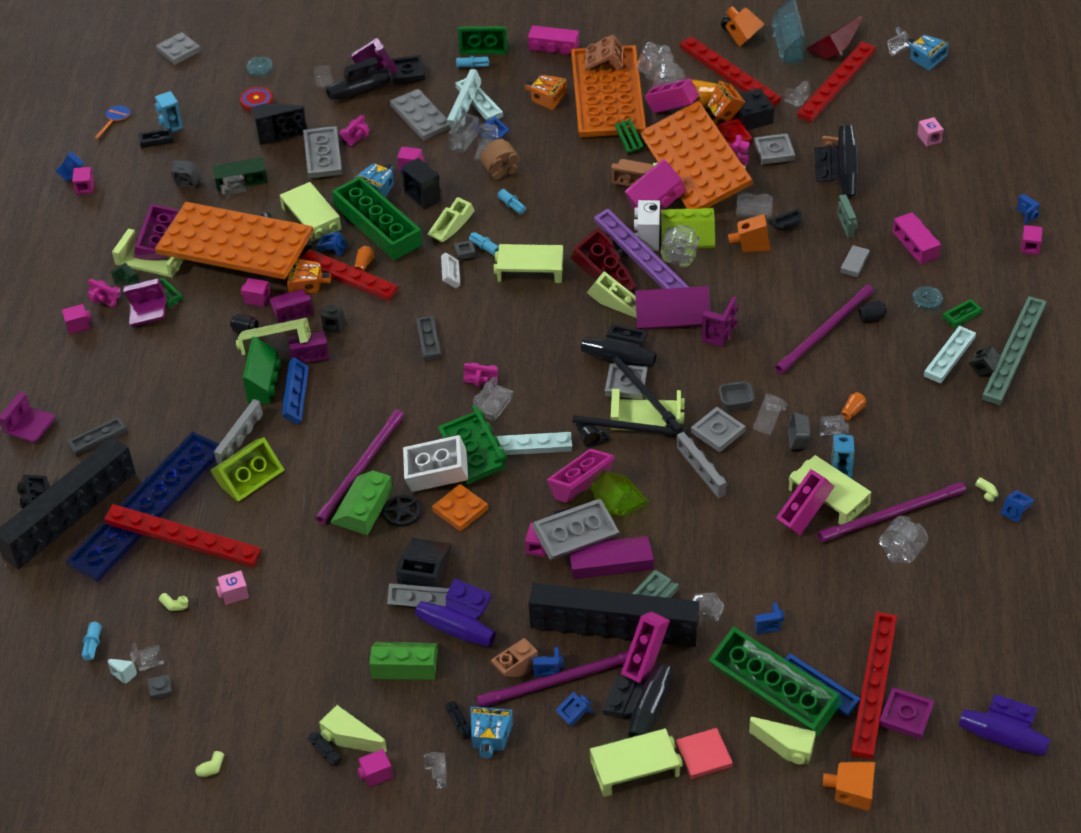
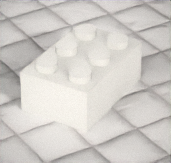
M460 435L403 447L404 479L411 492L468 480L467 452Z

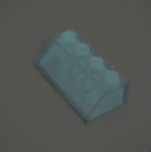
M787 0L775 11V17L772 18V28H774V36L777 37V47H780L779 57H782L783 63L803 62L805 35L796 0Z

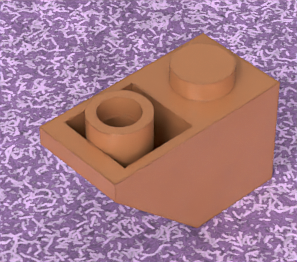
M523 638L491 659V663L504 676L523 677L533 670V658L538 657V651Z

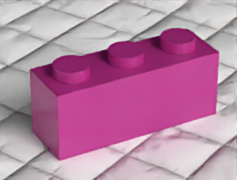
M532 26L528 35V50L571 55V49H578L579 31Z
M689 78L652 87L644 97L653 113H663L668 109L676 110L681 106L688 107L695 103L694 100L699 94Z
M913 212L894 218L892 232L920 264L939 258L941 243L939 240H936L930 230L922 224L921 220Z
M810 469L776 519L800 536L835 486L825 477Z
M653 612L641 616L621 672L622 675L639 683L649 678L670 620Z

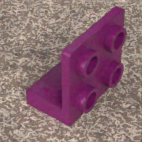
M378 38L351 54V58L355 63L376 58L378 62L377 70L384 67L386 70L389 68L392 73L398 70Z
M158 278L124 287V293L131 303L129 321L131 327L165 318L166 291Z
M303 289L269 299L278 324L314 315L310 295L306 296Z
M732 297L723 315L705 310L702 321V342L723 347L725 342L729 341L732 333L731 330L736 328L738 318H736L739 305L736 304L737 297Z
M324 331L312 332L308 342L300 343L299 335L288 337L292 358H296L303 363L330 359Z
M19 392L1 413L0 424L3 433L36 443L56 418L54 414L30 407L26 393Z

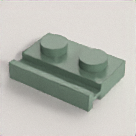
M846 194L839 195L840 201L838 202L837 215L847 238L854 237L855 229H857L855 213Z
M654 570L632 594L671 598L679 590V584L673 583L670 578Z

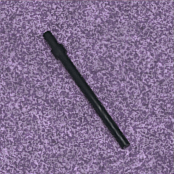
M615 357L613 362L661 414L662 420L677 433L682 432L683 427L676 421L674 414L666 410L620 357Z
M573 415L572 423L659 433L667 437L680 434L670 425L657 426ZM683 429L682 432L688 436V429Z

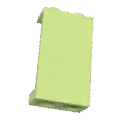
M311 182L280 194L281 206L284 211L291 210L302 224L313 226L314 232L310 237L311 242L321 239L324 234L341 230L340 216Z
M132 229L126 231L112 251L115 265L171 278L185 260L175 257L156 260L134 258L137 238L135 230Z
M499 244V251L495 252V262L497 264H494V274L497 275V282H501L502 272H554L555 283H562L563 245Z
M303 318L242 331L238 336V340H236L237 349L241 351L242 355H246L250 349L248 339L297 329L300 343L308 342L311 337L308 320Z
M612 389L611 420L657 426L667 425L662 420L661 414L648 400L620 399V389ZM677 390V400H658L667 411H671L679 424H684V412L680 411L681 409L684 410L685 398H681V390ZM611 428V430H627V429Z
M816 455L810 460H806L800 469L793 471L789 476V490L791 492L800 485L810 469L831 482L835 487L824 503L839 512L838 523L840 525L852 521L870 505L871 491Z
M666 729L590 749V761L603 797L612 795V785L670 769L673 770L675 778L680 776V767L683 766L680 754L675 753L674 739L668 735Z

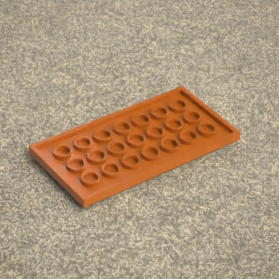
M623 46V68L619 70L614 65L612 66L608 60L587 70L585 68L586 48L571 49L579 137L618 135L615 124H620L621 121L626 122L627 119H631L637 134L645 130L646 125L636 46ZM622 127V128H621V131H622L623 135H626V133H625V131H624V129H623V127Z
M699 101L639 132L657 163L664 158L682 179L686 191L679 198L686 209L709 208L754 184L752 178Z
M185 202L157 244L155 251L156 254L286 279L314 230L313 226Z

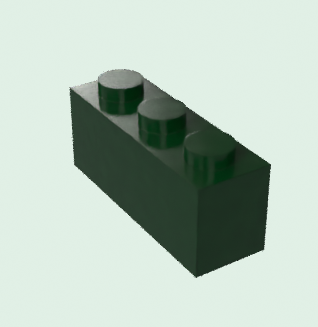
M263 157L212 166L217 192L268 183Z

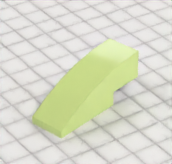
M457 197L450 208L446 207L427 235L440 242L450 238L475 211L472 204Z

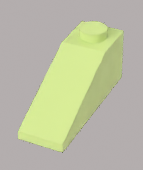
M604 271L588 290L587 294L604 306L636 318L635 295Z
M338 705L319 722L322 737L328 742L332 741L337 746L369 752L383 749L385 753L387 752L384 738Z
M756 717L750 718L749 732L786 760L792 761L795 764L809 765L815 743V731Z

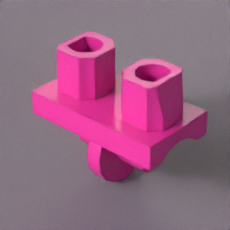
M360 115L356 120H352L346 129H342L339 134L343 141H347L348 146H353L360 138L368 136L370 128L365 123L364 115Z
M736 135V142L733 145L728 143V145L742 165L747 166L749 155L741 153L748 154L750 142L741 141L742 136Z
M88 280L89 291L87 296L90 297L91 302L95 304L102 302L110 307L116 306V299L120 298V288L116 286L109 287L102 280Z
M473 362L471 364H464L463 382L474 383L476 387H480V385L497 386V366H483Z

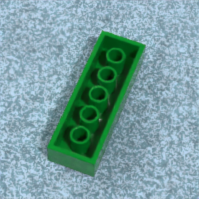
M361 176L332 190L334 207L394 261L423 245L421 229Z
M734 626L708 660L715 670L804 729L815 731L816 737L820 735L842 704L838 693Z

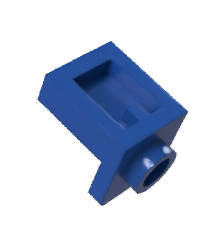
M494 116L491 120L487 119L482 124L483 129L480 134L484 135L487 132L496 140L503 138L510 129Z
M71 151L55 172L66 182H69L73 178L74 168H82L84 162Z
M1024 193L1019 196L1016 210L1025 215V224L1037 219L1040 203Z
M340 232L322 235L316 247L319 251L334 249L338 256H342L348 244Z
M1016 490L1006 497L1001 514L1015 522H1019L1023 512L1032 506L1034 499Z
M772 603L771 613L755 616L754 629L756 635L781 631V622H784V614L782 609L779 610L777 603Z
M554 647V657L542 656L533 658L534 677L559 673V668H563V655H559V647Z
M574 692L555 710L571 727L586 712L593 713L589 706L591 702L583 694L578 696Z

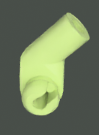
M981 477L977 480L975 486L987 492L984 498L989 502H994L995 498L998 497L995 486Z
M163 593L159 597V601L169 611H183L188 607V598L185 596H179L177 600H173L167 593Z
M215 751L211 761L196 767L197 776L208 777L217 774L220 770L224 754L220 751Z

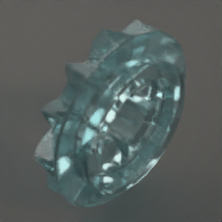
M255 57L247 63V69L253 75L267 74L273 67L272 61L267 57Z
M923 286L916 289L913 293V302L917 303L918 307L923 306L924 309L926 307L933 309L934 307H939L940 303H942L943 295L934 287Z

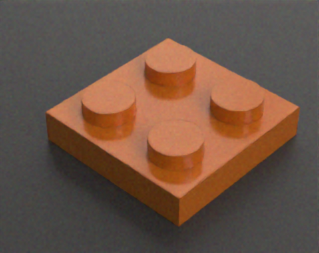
M461 484L432 506L434 513L460 532L488 510V504Z

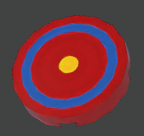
M254 87L247 89L241 94L240 102L243 109L251 112L250 107L266 103L272 104L273 97L270 90L263 87Z

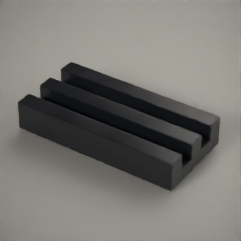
M172 128L139 133L140 147L146 148L174 143Z

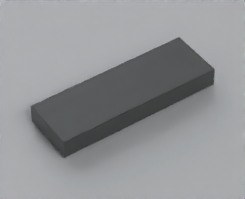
M434 316L416 318L423 361L442 359Z
M118 416L68 440L67 443L74 455L78 457L104 444L111 437L117 438L127 433L128 430Z

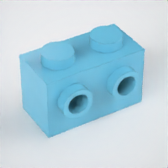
M169 91L155 96L157 103L154 105L157 113H159L157 119L160 126H164L165 129L172 128V132L182 129L183 125L178 102L172 92Z

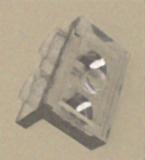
M751 193L738 194L736 216L755 217L765 214V218H771L773 196L768 194L752 195Z
M492 377L489 382L485 383L483 390L475 396L473 404L477 406L478 410L482 409L485 418L495 421L514 397L513 391L497 385V378Z

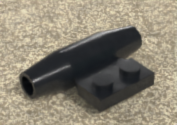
M376 58L368 59L346 66L344 78L326 87V94L329 100L356 96L374 90L389 82L390 75L386 69L377 70L378 62Z
M853 125L839 126L837 148L831 145L814 147L816 182L834 181L839 177L842 194L855 196L857 195L859 181L858 144Z
M617 324L611 325L606 338L584 337L581 344V352L613 362L614 358L618 356L626 365L654 367L657 357L656 352L642 347L647 338V331Z
M658 664L644 685L631 678L617 676L602 709L603 714L623 719L624 717L631 716L627 734L629 738L649 733L657 722L668 696L673 670L666 664Z

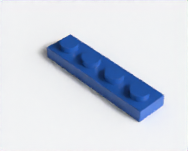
M292 358L289 361L282 417L298 425L302 421L309 366L296 358Z
M789 653L785 660L838 693L842 704L837 709V712L846 718L849 717L860 703L859 697Z

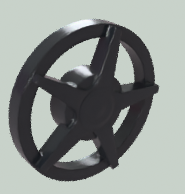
M396 495L384 506V517L394 526L411 525L418 520L421 514L419 502L411 496ZM400 500H407L411 502L402 503ZM397 501L395 507L389 508L391 504ZM413 505H416L418 508L416 514L410 511ZM387 513H395L396 521L392 520ZM408 516L413 517L408 521L399 522L401 519H405Z

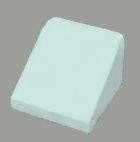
M116 659L108 660L111 674L121 682L126 684L136 676L137 672L133 662Z

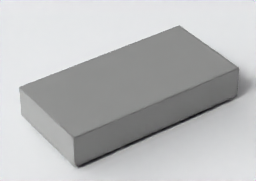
M852 245L840 273L858 277L869 256L870 250Z

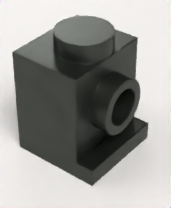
M335 304L325 305L321 313L323 331L341 333L346 323L343 308H339Z
M984 346L976 351L973 360H970L968 364L978 376H982L995 371L1000 356L993 346Z

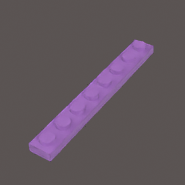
M608 208L594 217V222L663 289L689 287Z

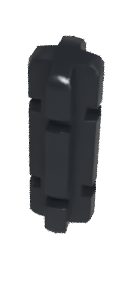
M455 701L446 703V711L450 715L456 730L459 731L460 737L462 739L470 737L472 734L471 729L466 724L467 722L460 709H458L457 703Z
M318 731L311 732L308 741L331 766L338 765L341 756Z

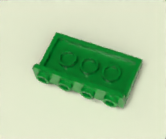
M476 405L472 406V413L438 426L442 437L448 438L460 435L466 447L468 480H465L467 485L506 469V453L504 449H499L500 443L497 436H492L491 433L493 431L489 422L485 423V415L482 409L478 410Z

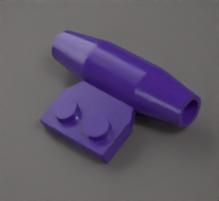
M454 578L445 596L446 606L424 601L419 602L417 605L415 616L438 631L464 642L485 647H491L495 640L496 632L476 620L485 613L492 598V594Z
M997 694L993 697L988 713L964 709L959 721L961 728L974 735L1020 752L1045 756L1050 742L1048 737L1031 729L1037 708Z

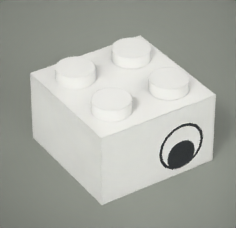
M638 200V208L635 207V218H638V220L634 219V230L638 231V233L634 234L650 250L659 251L660 201Z

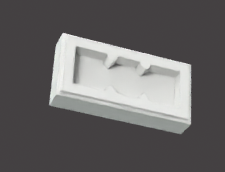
M444 253L441 256L442 279L457 289L460 286L459 260Z

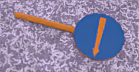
M121 105L110 107L106 111V117L110 121L95 138L98 139L113 121H122L128 118L130 109Z

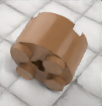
M496 139L486 145L488 148L485 151H481L480 161L493 179L499 180L504 175H512L517 172L519 156L508 141Z

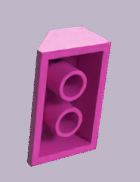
M663 158L625 191V194L634 213L635 207L638 208V200L660 201L661 213V210L667 208L686 191V188L679 175Z
M590 448L547 479L554 498L567 503L574 500L575 496L588 490L589 486L596 481H600L604 478V475L610 472L615 460L614 455Z

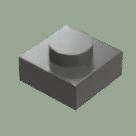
M472 240L454 243L458 260L476 257Z
M169 674L148 679L152 701L173 696Z

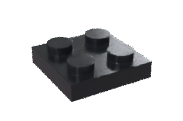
M421 55L391 58L398 69L394 73L391 72L393 84L425 80Z

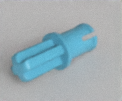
M473 56L471 58H457V68L471 67L474 69V67L489 66V58Z
M501 189L498 192L499 196L497 197L508 208L512 207L519 214L524 213L526 207L518 201L515 195H511L505 189Z
M476 232L470 234L469 240H472V243L479 246L481 250H486L493 256H495L496 251H499V245L491 242L488 237L484 238Z
M97 622L89 623L87 635L83 639L82 657L86 661L94 658L96 647L100 643L99 635L102 626Z

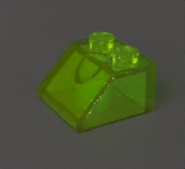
M602 470L590 486L596 499L601 498L611 515L624 516L648 503V499L625 475Z

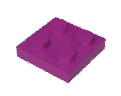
M892 687L880 718L879 726L921 740L934 706V700Z

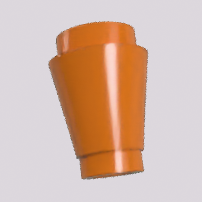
M362 246L358 249L354 268L364 271L374 259V250L368 246Z
M858 392L851 394L840 415L845 420H850L866 407V398Z

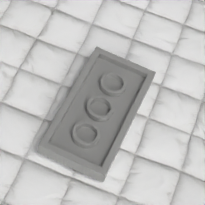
M419 89L390 101L391 107L423 141L451 129L447 118Z
M337 126L303 130L308 178L342 175Z
M601 498L535 521L531 525L550 560L615 537L619 533Z

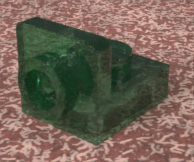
M126 263L111 271L113 282L116 285L123 281L127 285L140 283L138 274Z

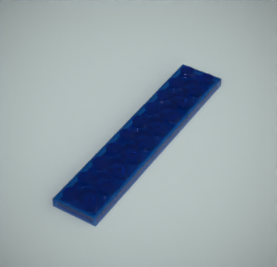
M192 431L120 506L160 518L216 460L214 451L219 444ZM103 522L66 560V564L68 567L98 582L143 535Z

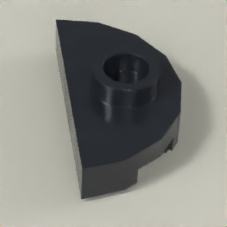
M798 208L771 218L768 224L778 230L793 229L801 222V211Z

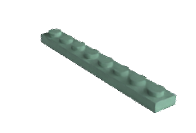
M1028 296L995 371L992 373L985 388L982 400L1001 405L1047 301Z

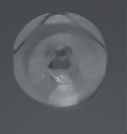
M647 42L637 62L638 71L640 73L643 71L646 74L645 77L652 80L666 78L674 61L670 47Z
M675 63L661 64L658 69L654 70L653 87L685 80L686 71L679 68V65Z
M676 225V228L672 229L671 227L668 228L661 247L662 260L674 265H680L683 268L688 267L695 260L700 238L695 234L696 231L685 225Z
M906 516L896 517L878 539V542L888 554V559L893 563L913 562L927 545L928 535L925 529L918 522L916 525L910 521L911 518Z

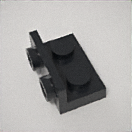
M23 475L21 482H18L17 493L20 494V508L24 509L49 488L47 476Z

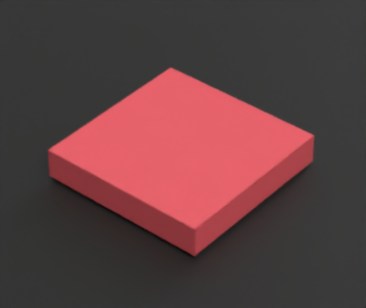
M717 728L676 740V746L691 780L733 767V762Z

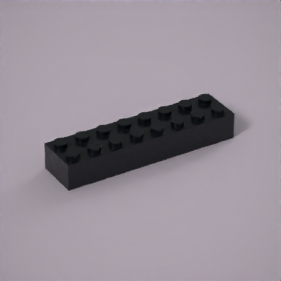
M111 437L0 527V553L2 558L19 570L63 532L72 527L80 518L88 514L92 508L101 503L109 494L117 490L126 480L130 479L136 472L129 447L116 438Z
M532 583L529 598L530 628L633 640L641 616L653 612L670 620L662 644L696 647L700 601Z

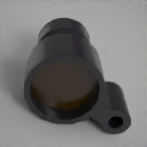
M576 423V428L580 432L579 436L586 447H594L600 442L606 443L610 440L604 429L598 430L594 425Z

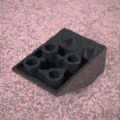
M266 103L250 107L255 135L260 145L303 135V130H308L304 106Z
M412 538L399 560L396 570L397 584L439 588L452 543Z

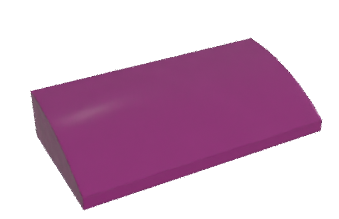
M150 204L135 245L134 258L156 260L170 257L156 254L155 248L180 210Z
M709 286L635 291L637 329L640 330L702 326L705 310L710 311Z
M647 536L601 541L569 553L573 580L654 570V558Z

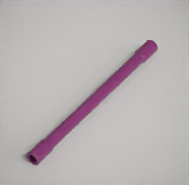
M865 285L831 318L788 356H785L777 363L775 370L779 374L787 371L807 350L861 302H864L873 294V288L870 285Z
M396 409L371 445L330 500L316 515L315 519L318 523L325 524L356 477L363 472L391 432L404 418L402 411Z
M963 482L947 486L942 490L842 525L818 531V538L821 543L833 540L866 526L946 498L966 493V487Z
M629 651L503 690L476 696L477 704L479 707L484 708L497 704L500 701L624 665Z

